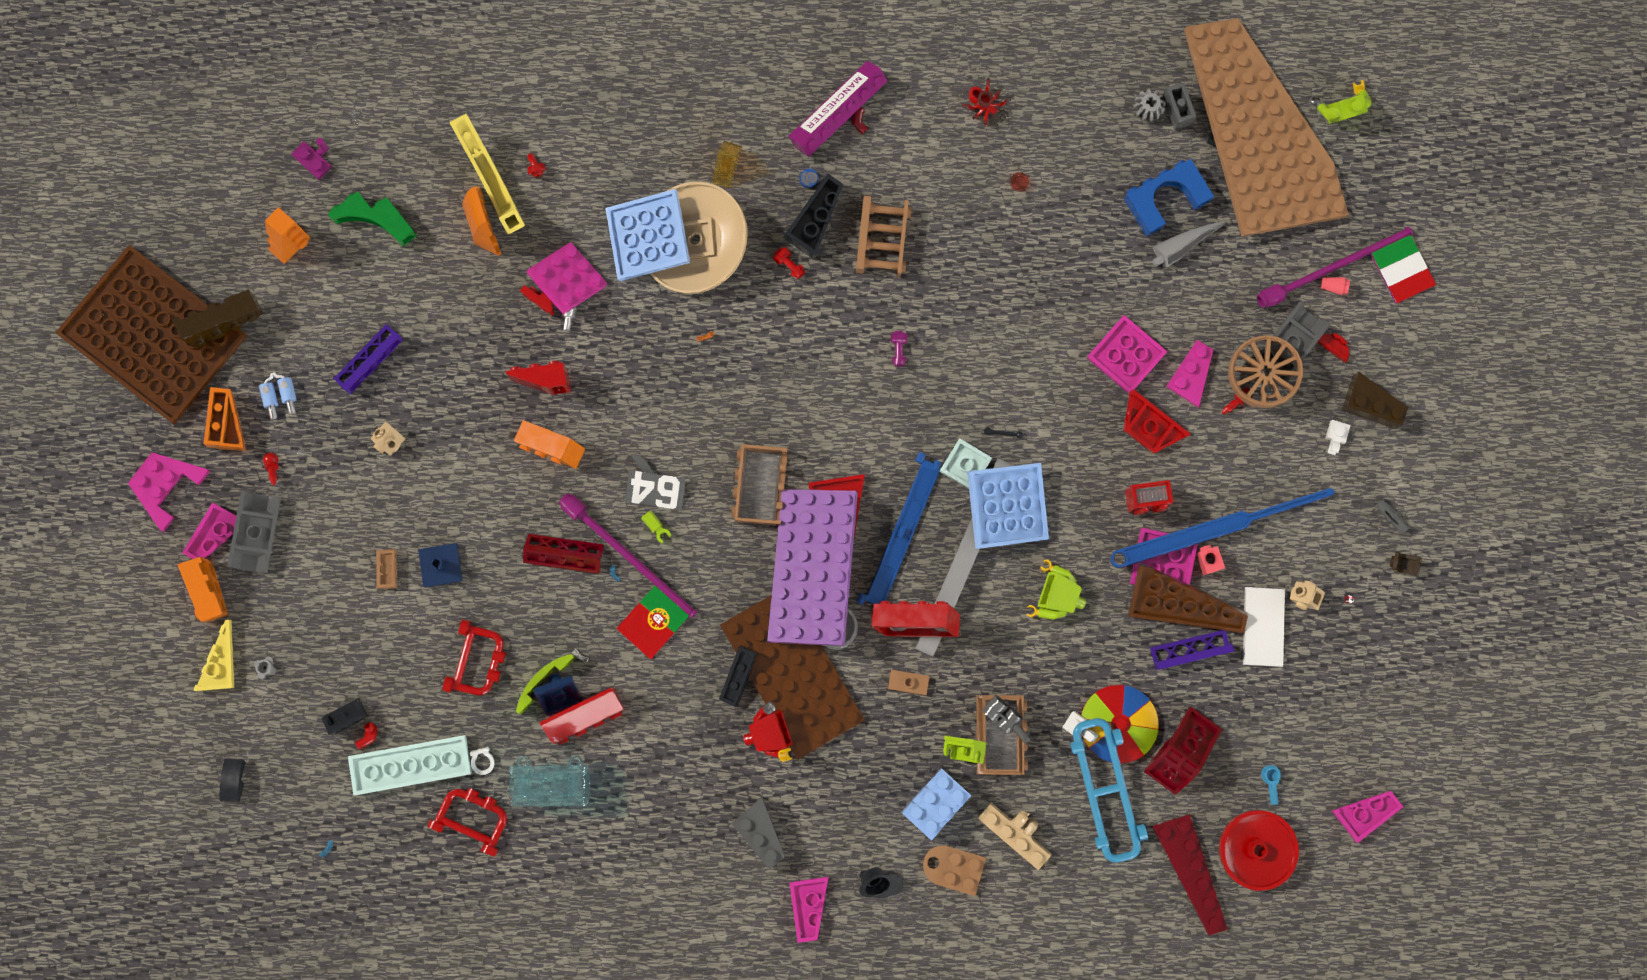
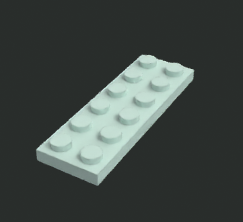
M466 735L348 756L353 796L472 774Z

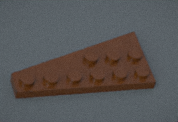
M1139 562L1128 611L1129 617L1244 633L1248 619L1247 612Z

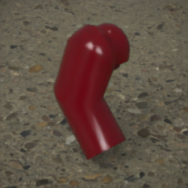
M860 107L851 116V124L863 135L869 128L862 122L865 110L863 107Z

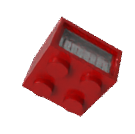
M1170 480L1135 484L1125 490L1128 513L1134 512V515H1143L1149 510H1153V513L1163 512L1173 503Z

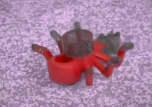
M987 78L985 91L977 86L972 87L969 91V101L975 106L963 103L962 106L968 107L969 110L980 109L977 114L972 116L973 120L977 119L986 110L984 117L985 126L988 125V114L991 112L992 123L997 127L998 124L996 122L1002 123L1003 119L1001 117L1006 119V115H1009V113L1004 109L1000 110L995 107L1003 106L1011 101V98H1007L1001 103H992L997 99L1004 87L1001 86L993 96L989 92L990 78Z

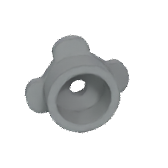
M272 657L255 661L254 667L258 673V678L264 679L265 676L276 673Z

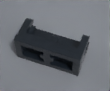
M357 698L337 710L324 715L322 721L328 735H335L366 719L368 715L360 698Z

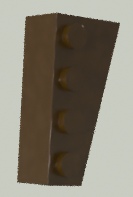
M248 289L225 298L222 304H209L204 311L196 312L194 310L188 313L189 317L181 320L179 317H176L172 321L183 341L194 348H200L212 339L223 337L224 333L230 330L241 328L242 324L248 321L253 322L264 313L255 295Z

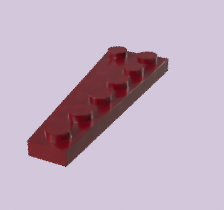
M1190 814L1152 825L1206 933L1212 935L1228 930Z

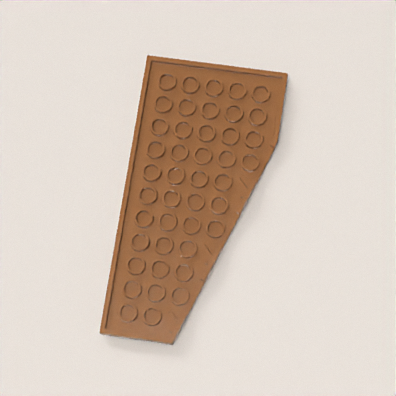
M1235 18L1187 26L1184 29L1241 237L1346 218L1349 214L1334 162L1240 20Z

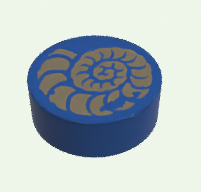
M813 169L803 170L800 174L801 185L808 189L815 187L818 183L817 172Z

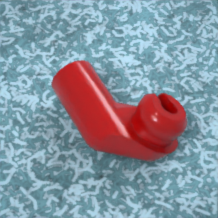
M372 722L365 724L364 737L355 742L358 750H362L375 742L378 729Z

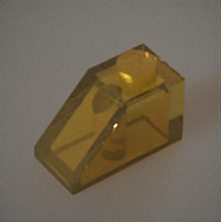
M727 141L723 142L718 151L712 183L730 188L740 159L742 146Z

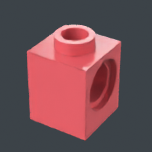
M1211 545L1200 548L1201 552L1196 553L1203 576L1225 569L1218 546L1212 548ZM1207 554L1213 557V564L1207 563Z

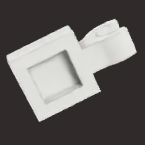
M1335 420L1330 421L1325 438L1331 440L1328 449L1329 454L1335 455L1339 452L1340 443H1346L1350 425Z
M1073 711L1063 725V728L1073 735L1076 725L1087 719ZM1089 728L1081 731V737L1083 735L1089 742H1095L1099 736Z

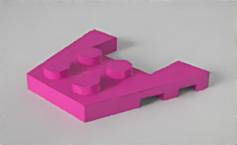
M151 452L128 484L158 528L164 532L174 517L159 507V505L183 474L200 485L210 471Z

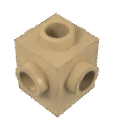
M385 422L380 428L375 430L370 439L375 443L373 447L383 454L385 451L391 456L393 452L399 449L401 443L406 438Z
M1296 581L1294 588L1291 590L1290 600L1295 602V606L1300 609L1307 610V608L1319 610L1325 592L1310 581H1305L1304 583Z

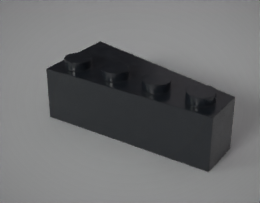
M827 174L787 230L783 239L812 259H815L843 184L830 174Z

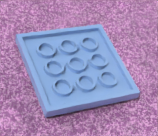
M676 189L606 208L617 279L619 281L690 263L679 196Z
M1041 463L967 471L975 549L1049 539Z

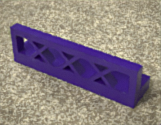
M386 324L333 379L351 395L403 339ZM388 330L391 334L382 343V335ZM371 346H379L370 356H368V349ZM366 359V360L359 366V368H358L357 370H355V363H356L358 360ZM345 373H352L344 383L340 380Z
M1221 630L1151 647L1150 651L1155 670H1160L1234 652V648L1228 642L1226 631ZM1222 635L1224 646L1216 647L1211 644L1214 636ZM1201 640L1206 643L1203 651L1198 652L1192 648L1195 641ZM1181 644L1188 648L1184 656H1179L1173 652L1177 645ZM1164 649L1169 655L1166 660L1158 662L1155 650Z

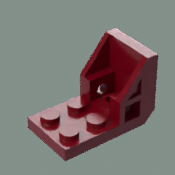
M1190 706L1183 715L1174 734L1163 744L1149 762L1144 773L1176 795L1200 772L1222 729Z

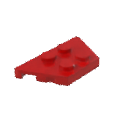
M1132 389L1129 392L1123 431L1152 454L1190 435L1188 431L1137 391Z

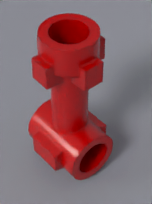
M779 248L772 257L775 263L778 265L784 263L792 271L791 276L800 279L806 272L801 264L799 266L796 265L789 258L791 253L787 248Z

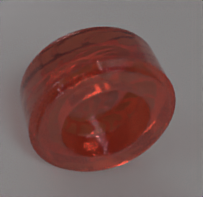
M1022 172L1015 173L1010 180L1011 188L1017 192L1027 189L1029 185L1028 176Z

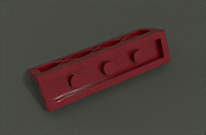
M528 533L523 547V563L599 574L604 544ZM531 541L540 542L541 544L531 545L530 543ZM557 544L559 547L552 548L550 545ZM571 547H577L578 550L573 551V550H570L569 548H571ZM591 549L598 550V554L589 553L588 551Z

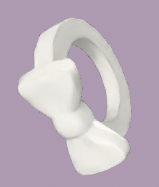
M490 747L470 752V756H472L471 767L475 773L486 775L493 770L495 760L489 752ZM483 753L490 759V767L488 769L480 770L476 767L475 761L478 754Z

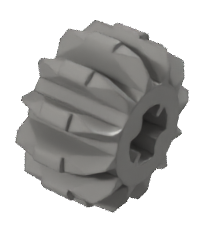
M1149 88L1146 93L1141 91L1139 97L1135 98L1136 104L1133 107L1135 110H1138L1136 116L1143 115L1142 121L1146 117H1148L1149 122L1153 118L1159 119L1160 114H1163L1165 111L1163 107H1165L1166 102L1162 101L1163 95H1157V90L1151 93Z

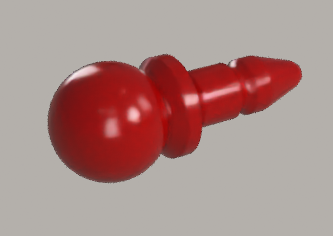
M1244 387L1241 390L1247 395L1250 388ZM1234 395L1235 399L1224 407L1222 414L1231 412L1239 404L1243 406L1245 402L1238 398L1237 395Z
M270 452L264 455L263 463L265 470L268 471L270 482L272 485H275L279 459L275 453Z

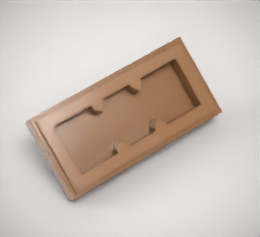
M396 549L376 550L377 589L397 588Z
M891 670L888 689L927 695L929 676Z

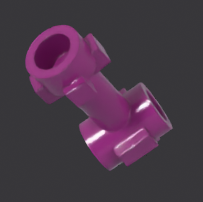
M903 331L891 332V344H895V357H892V362H894V367H904L907 357H903V344H907V333H903Z

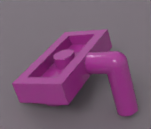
M318 138L316 143L319 148L314 151L303 141L291 155L320 180L332 168L321 157L329 147L322 138Z

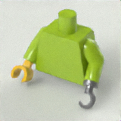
M1360 80V85L1353 83L1356 96L1328 105L1324 102L1313 101L1312 99H1318L1316 96L1309 99V102L1312 105H1316V109L1328 120L1329 124L1368 112L1367 108L1372 104L1371 98L1365 90L1363 80Z

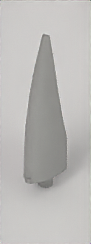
M1218 222L1189 230L1154 246L1153 251L1157 255V258L1152 260L1154 266L1162 264L1166 268L1177 262L1199 242L1225 225V222Z

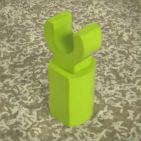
M651 510L641 517L652 533L656 532L657 540L660 543H664L661 539L663 533L671 537L669 530L662 528L663 524Z

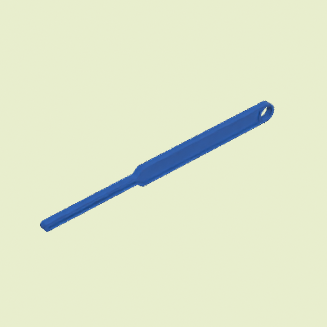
M1329 488L1250 514L1244 511L1236 512L1113 552L1110 562L1116 568H1123L1246 529L1252 521L1330 497L1334 494V490ZM1122 554L1125 557V563L1122 565L1115 563L1114 555Z

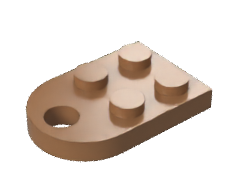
M939 845L931 848L926 853L923 860V870L926 877L936 885L976 896L986 857L946 845ZM930 857H936L939 860L936 868L928 866L927 862Z

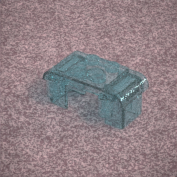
M520 756L517 759V766H510L509 806H589V765H582V758L580 756H571L568 766H530L531 759L528 756ZM523 758L527 761L526 765L521 763ZM574 758L578 759L577 765L573 764Z

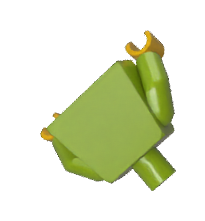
M1044 560L1043 562L1048 564L1049 568L1040 567L1042 572L1048 573L1037 605L1040 609L1029 605L1027 607L1034 608L1035 612L1032 615H1026L1029 617L1038 615L1040 618L1054 620L1065 617L1067 613H1073L1075 608L1083 609L1086 599L1079 596L1081 587L1077 585V581L1071 572L1057 565L1052 566L1049 560Z

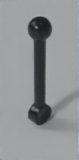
M989 427L984 429L985 435L1016 436L1019 439L1023 437V432L1021 431L1015 433L991 430Z

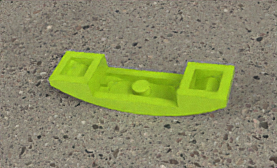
M572 654L560 657L539 670L523 690L516 712L522 714L535 701L530 694L556 667L563 672L576 657Z

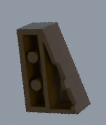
M1357 372L1352 376L1342 408L1344 412L1394 429L1403 426L1408 410L1407 406L1361 372Z

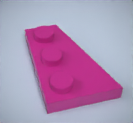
M1196 340L1166 386L1197 408L1200 405L1213 349Z
M212 503L182 553L192 559L198 557L206 559L233 535L237 516Z
M1387 791L1331 811L1353 840L1358 843L1402 809L1403 806L1391 791Z
M829 876L789 882L798 943L818 939Z

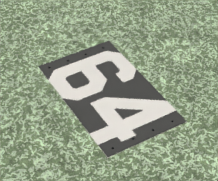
M629 470L625 502L682 510L686 479Z

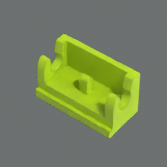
M944 736V756L949 755V749L951 748L950 759L984 763L987 742Z

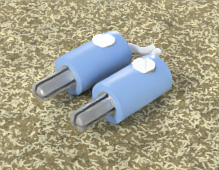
M271 373L270 378L259 385L263 406L269 410L270 419L272 420L277 419L275 407L278 406L273 383H268V381L273 379V375L276 378H282L277 381L282 403L287 404L289 414L296 413L293 402L297 399L292 378H285L282 375H276V373Z

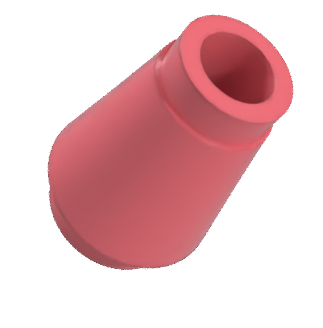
M1346 277L1322 278L1321 289L1341 296L1343 294L1347 295L1350 280L1346 279Z

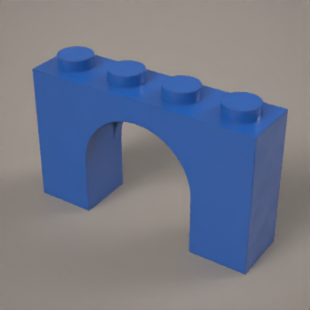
M1191 159L1186 162L1181 160L1174 165L1175 168L1171 170L1165 169L1158 174L1159 177L1155 179L1151 177L1145 180L1139 188L1135 186L1126 192L1124 201L1146 237L1159 231L1166 224L1154 204V192L1160 187L1174 186L1180 189L1194 210L1211 202L1214 195Z

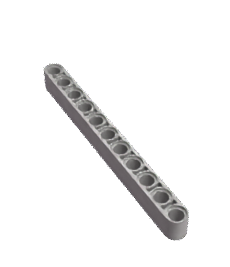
M997 458L994 464V468L1015 466ZM972 519L969 522L935 604L937 601H945L955 608L979 552V549H975ZM920 637L915 649L933 657L942 637Z

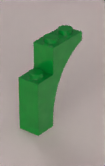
M357 191L348 195L340 205L332 207L328 213V216L336 225L349 221H362L377 225L390 233L402 247L417 237L387 197L378 200L374 207L371 208Z

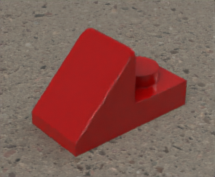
M524 285L521 288L520 292L524 297L549 315L553 316L555 314L553 302L544 292L540 294L532 286L528 288Z

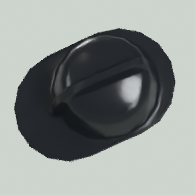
M875 867L860 872L861 886L859 892L863 897L886 898L898 894L903 889L904 883L899 876L888 875L881 868Z

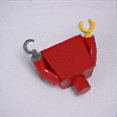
M769 701L753 717V723L749 725L750 733L743 736L744 743L747 746L755 744L758 752L763 751L766 755L779 758L782 762L792 759L788 755V751H791V749L787 747L793 745L782 710L775 711V705Z

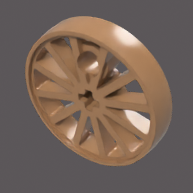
M1268 335L1254 337L1240 345L1232 355L1228 367L1229 383L1234 393L1243 402L1256 408H1274L1286 403L1299 389L1303 377V365L1296 349L1287 341ZM1265 341L1264 360L1255 344L1256 342ZM1271 342L1281 347L1269 362ZM1250 346L1257 362L1243 353L1242 350ZM1284 349L1292 355L1291 358L1274 365ZM1237 357L1249 363L1253 368L1235 366ZM1291 362L1296 363L1297 371L1277 370ZM1264 368L1265 371H1269V374L1267 376H1265L1264 373L1261 374V371ZM1235 372L1254 374L1238 382L1235 378ZM1278 376L1296 377L1294 387ZM1257 379L1247 395L1240 389L1239 386ZM1274 382L1286 388L1290 393L1282 398L1278 391V386ZM1261 383L1262 386L1259 388L1261 401L1252 399L1251 395ZM1270 386L1273 389V395H1267L1264 388ZM1274 397L1276 398V401L1266 402V400L1268 401L1272 400Z

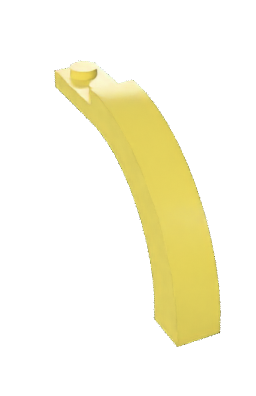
M467 113L450 121L454 132L480 177L507 234L524 227L525 224Z

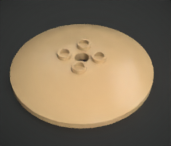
M687 182L674 186L667 191L673 189L678 191L690 263L650 273V275L662 286L672 291L696 294L719 286L735 272L746 250L748 230L740 205L728 192L706 182ZM699 235V243L693 244V237Z

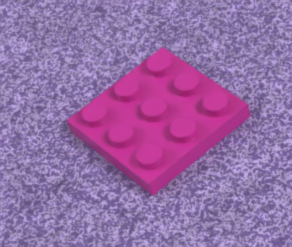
M571 242L527 270L530 278L563 315L607 285L603 277Z
M1123 315L1087 356V359L1129 394L1132 389H1135L1167 351Z
M1141 528L1138 543L1161 537L1168 533ZM1198 544L1148 559L1141 563L1190 585ZM1139 563L1133 564L1130 585L1135 584Z

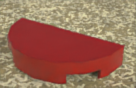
M1336 333L1323 334L1317 343L1346 363L1350 356L1347 341Z

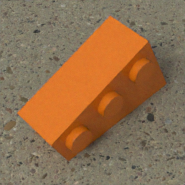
M279 207L265 220L266 233L269 235L267 242L270 244L268 250L283 264H286L299 249L307 246L310 237Z
M210 387L204 445L207 448L246 451L234 393L231 389Z
M524 420L514 439V442L520 445L519 449L528 453L532 450L535 452V455L545 459V457H548L550 461L561 465L562 463L574 469H577L585 451L584 447L571 438Z
M198 557L177 564L194 605L196 618L200 622L207 623L228 616L212 560Z

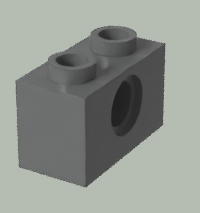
M1180 83L1167 87L1163 93V100L1166 102V108L1174 130L1191 125L1196 118V114L1185 84Z

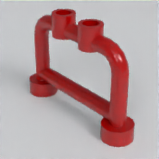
M462 619L458 634L466 636L455 678L446 676L442 691L451 693L453 689L482 696L491 690L494 682L498 683L501 671L497 670L499 663H504L506 652H503L504 642L499 633L470 625L471 621ZM475 634L494 639L496 642L486 683L481 688L461 684Z
M468 788V791L453 789L448 792L435 819H430L427 827L440 833L444 826L454 829L484 843L480 851L495 857L498 851L495 846L507 821L505 810L496 804V799L489 796L483 799L478 796L480 792ZM453 798H464L497 813L499 821L492 836L484 835L445 817Z

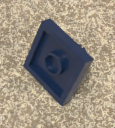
M457 543L418 549L424 588L463 581Z
M553 674L549 677L550 683L534 688L535 695L546 716L564 711L583 701L572 676L561 679L559 674Z

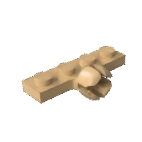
M991 802L978 816V819L1039 870L1051 857V853L1032 837V834L1038 828L1037 821L1032 817L1025 824L1030 815L1025 811L1019 812L1015 818L1011 819Z

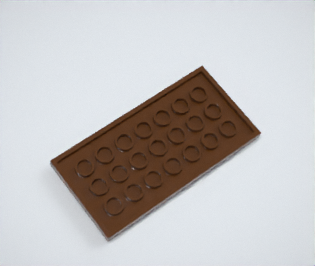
M772 595L720 624L736 653L740 645L758 652L749 677L764 703L767 705L770 701L775 705V711L782 710L793 742L790 748L797 760L865 721L821 645L770 643L767 641Z

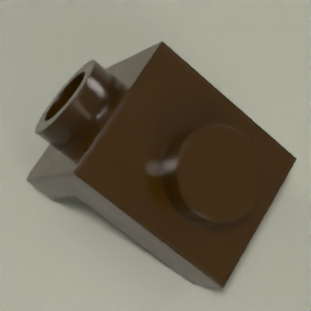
M1396 551L1395 556L1391 557L1390 567H1392L1394 573L1419 577L1422 557L1401 554V552Z

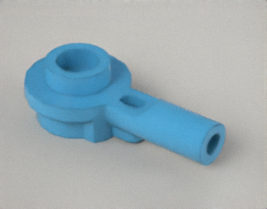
M1267 765L1261 771V778L1268 784L1271 805L1279 804L1276 784L1279 783L1281 773L1278 767Z

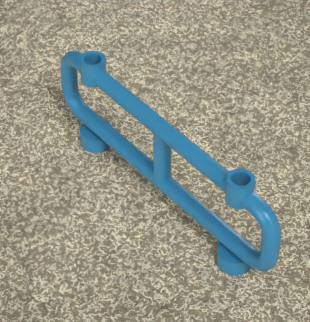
M1101 718L1078 723L1073 730L1074 742H1071L1070 745L1072 753H1077L1098 834V837L1094 838L1097 849H1102V853L1108 861L1115 863L1131 860L1140 852V841L1147 840L1148 836L1144 824L1136 825L1116 749L1117 745L1124 744L1120 729L1112 730L1109 723ZM1095 726H1100L1104 730L1117 784L1094 789L1081 739L1082 730ZM1120 792L1133 848L1129 852L1114 855L1109 849L1096 797Z

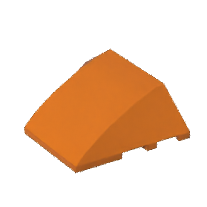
M479 186L472 187L466 193L462 204L474 244L496 255H501L497 238L493 233L484 205L485 200Z

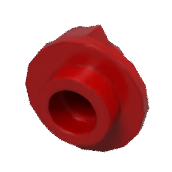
M528 154L527 158L531 166L527 167L528 175H532L533 178L542 176L546 170L544 164L538 163L534 154Z

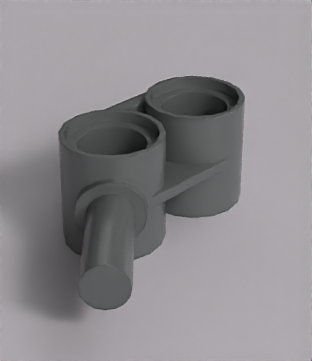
M995 695L982 709L984 714L992 721L998 720V725L1009 734L1015 732L1024 743H1028L1030 737L1020 727L1023 717L1015 709L1007 705L1002 698Z

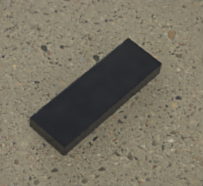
M742 645L739 646L719 700L738 707L758 652Z

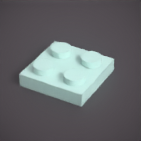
M959 438L939 472L969 489L967 471L986 469L992 457Z

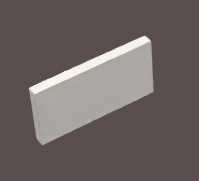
M1245 587L1244 611L1247 612L1248 619L1244 631L1243 665L1283 667L1285 589Z

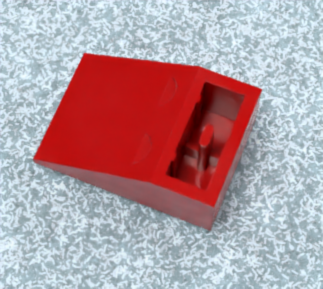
M551 361L549 365L542 366L539 363L531 364L529 368L516 366L506 371V375L512 382L551 395L571 392L568 369L560 361Z

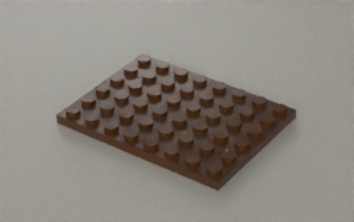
M128 245L55 332L174 425L248 336L240 329L230 330L224 333L223 337L212 339L200 348H194L183 341L172 319L179 317L181 320L189 317L188 313L194 310L196 312L204 311L207 308V304L130 245Z

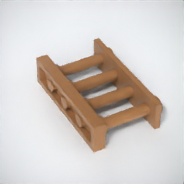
M864 196L856 273L863 274L864 268L867 269L868 267L897 270L898 278L901 277V272L905 273L906 261H903L906 222L907 218H911L912 207H908L909 200H905L904 208L874 205V203H871V196ZM869 214L902 215V226L872 223V221H869ZM867 232L900 233V244L870 241L871 239H867ZM869 249L899 252L898 262L871 260L869 257H865V251Z

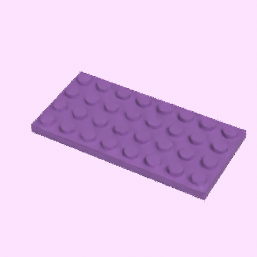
M790 489L782 491L781 502H783V506L779 515L781 525L778 526L768 642L831 646L845 645L858 492Z

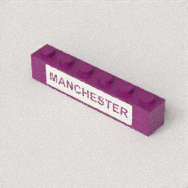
M866 61L788 136L794 147L808 157L818 149L887 82L881 68Z

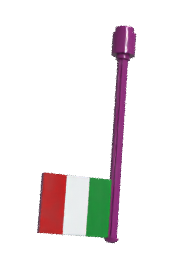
M1407 226L1404 230L1292 283L1285 286L1274 284L1260 291V294L1256 297L1262 308H1270L1285 301L1287 293L1369 254L1395 304L1435 286L1436 283L1412 238V229Z

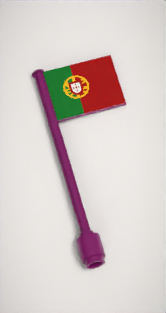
M565 494L558 503L561 509L574 521L576 519L584 521L655 585L616 628L651 660L688 618L696 615L697 610L688 605L587 514V506L574 494Z

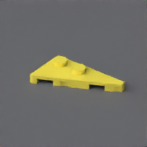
M225 620V623L221 626L216 644L212 646L207 663L201 671L202 675L198 684L195 685L194 691L234 688L232 620Z

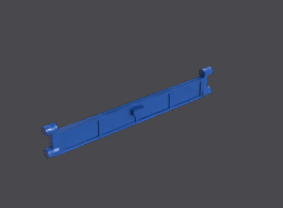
M918 453L915 461L920 463L921 466L867 595L860 593L856 601L857 603L863 605L867 601L872 604H881V601H886L939 474L942 462L935 460L933 464L924 460L925 454Z

